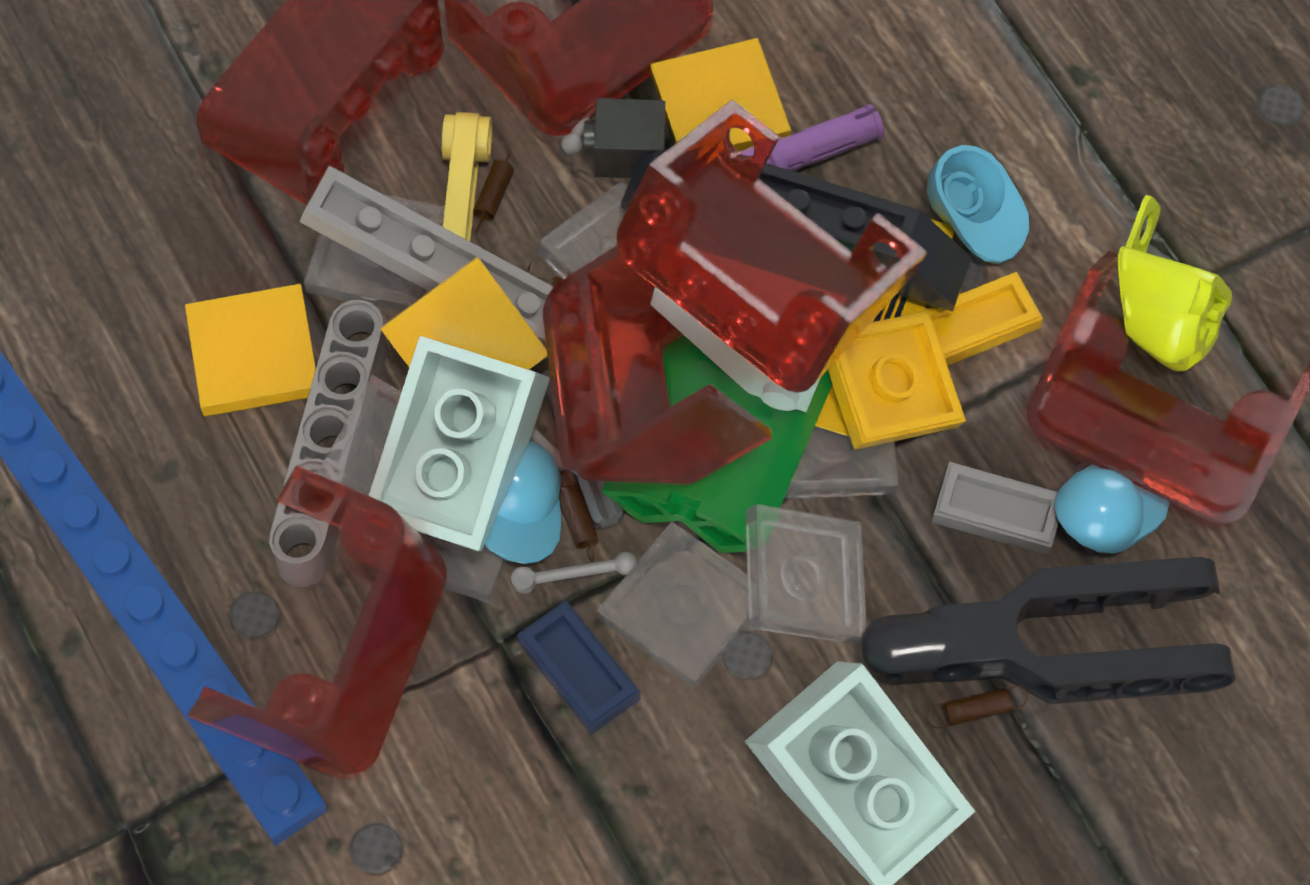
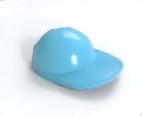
M960 145L947 150L936 161L928 174L926 192L932 209L945 224L953 227L961 241L979 258L995 264L1012 259L1023 247L1028 235L1029 213L1006 170L991 153L977 146Z
M529 441L485 542V545L491 552L505 560L521 564L540 562L553 553L560 540L561 510L558 497L562 477L555 458L541 444Z
M1108 458L1096 462L1070 477L1058 490L1054 507L1059 522L1065 531L1077 542L1097 552L1114 554L1128 550L1153 533L1163 523L1169 507L1168 488L1159 472L1146 463L1127 458Z

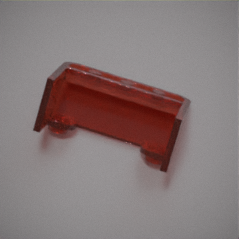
M444 0L448 38L537 129L552 136L570 134L579 122L587 117H590L589 120L596 116L597 98H621L650 77V64L676 58L706 36L713 24L714 9L712 0H580L551 21L538 7L527 2L505 4L489 16H486L471 0Z
M682 206L674 209L562 279L552 288L545 300L543 322L559 456L564 467L586 481L688 485L699 481L772 439L769 427L711 384L670 407L661 348L675 341L683 334L650 305L667 242L671 241L736 263L740 262L739 252Z
M1109 250L1088 272L1028 403V423L1033 432L1041 439L1100 468L1117 471L1131 480L1133 484L1216 524L1236 522L1246 515L1254 502L1310 391V362L1304 370L1290 400L1266 390L1251 391L1243 395L1236 402L1227 421L1119 370L1129 347V338L1125 333V327L1117 318L1096 308L1118 261V254Z
M296 465L281 489L277 502L339 527L340 541L346 553L354 560L378 570L335 679L331 683L306 673L290 675L275 687L265 711L204 686L192 703L187 716L339 778H352L362 774L371 767L380 753L447 580V567L441 554L393 507Z

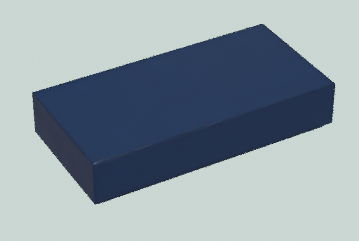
M566 600L517 634V643L590 735L641 700V692Z

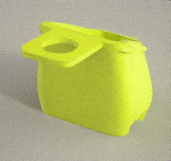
M1146 195L1139 208L1125 247L1121 246L1118 253V274L1125 333L1134 343L1164 366L1174 371H1187L1200 362L1215 344L1223 316L1231 305L1232 291L1217 274L1146 253L1161 210L1154 197ZM1148 215L1147 225L1140 240L1141 229Z

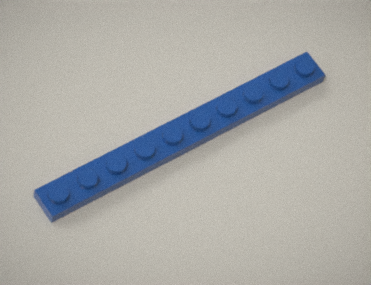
M0 351L1 460L274 846H277L328 811L326 803Z

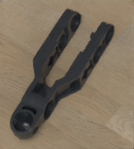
M1204 557L1041 568L1000 601L949 604L931 608L924 613L888 615L875 619L866 626L861 635L859 656L862 664L871 676L883 683L896 685L935 681L962 682L1004 679L1015 686L1023 687L1028 693L1048 704L1202 693L1225 688L1235 681L1230 647L1223 644H1195L1038 656L1024 645L1017 632V624L1023 619L1103 613L1105 607L1150 603L1151 609L1164 608L1166 602L1195 600L1207 597L1213 593L1220 594L1215 562Z

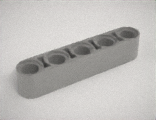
M350 300L342 303L334 310L330 318L270 531L269 544L279 575L286 583L295 587H309L317 584L326 576L331 566L387 358V339L380 329L384 325L382 315L377 307L364 300ZM357 332L371 334L362 341L347 340L348 337ZM342 384H354L357 386V388L347 394L332 392L337 386ZM328 436L343 438L338 445L331 448H323L317 445L323 438ZM314 489H323L329 492L325 498L317 502L302 500L306 493ZM300 543H308L314 546L308 555L300 558L286 555L288 550Z

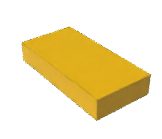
M1017 272L961 293L954 311L933 305L926 307L924 311H929L947 366L1038 330L1043 322L1042 315Z

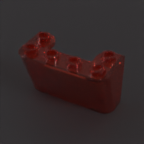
M286 0L204 97L197 114V127L201 142L307 206L329 166L344 173L345 166L341 163L342 150L339 137L352 121L356 123L364 118L371 107L373 96L386 80L393 81L401 71L411 76H417L423 70L429 72L439 62L444 51L438 0Z
M732 99L648 165L618 227L616 234L617 247L627 265L773 382L787 391L804 392L817 382L910 280L927 251L879 213L871 219L853 252H850L758 179L780 136ZM731 128H739L750 136L754 144L753 156L743 155L734 148L729 134ZM883 242L892 246L897 252L900 261L891 269L883 266L875 255V243Z

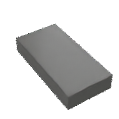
M949 462L932 523L1049 556L1059 522L1054 507L1057 492Z

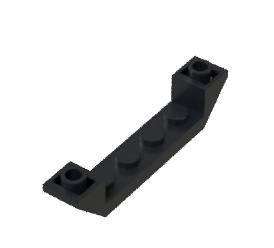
M696 141L640 156L621 200V209L672 225H676L684 204L900 270L898 295L949 311H954L972 259L919 209Z

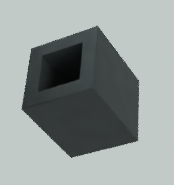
M597 98L596 119L585 120L583 145L584 155H594L595 177L631 178L640 156L664 150L665 100Z

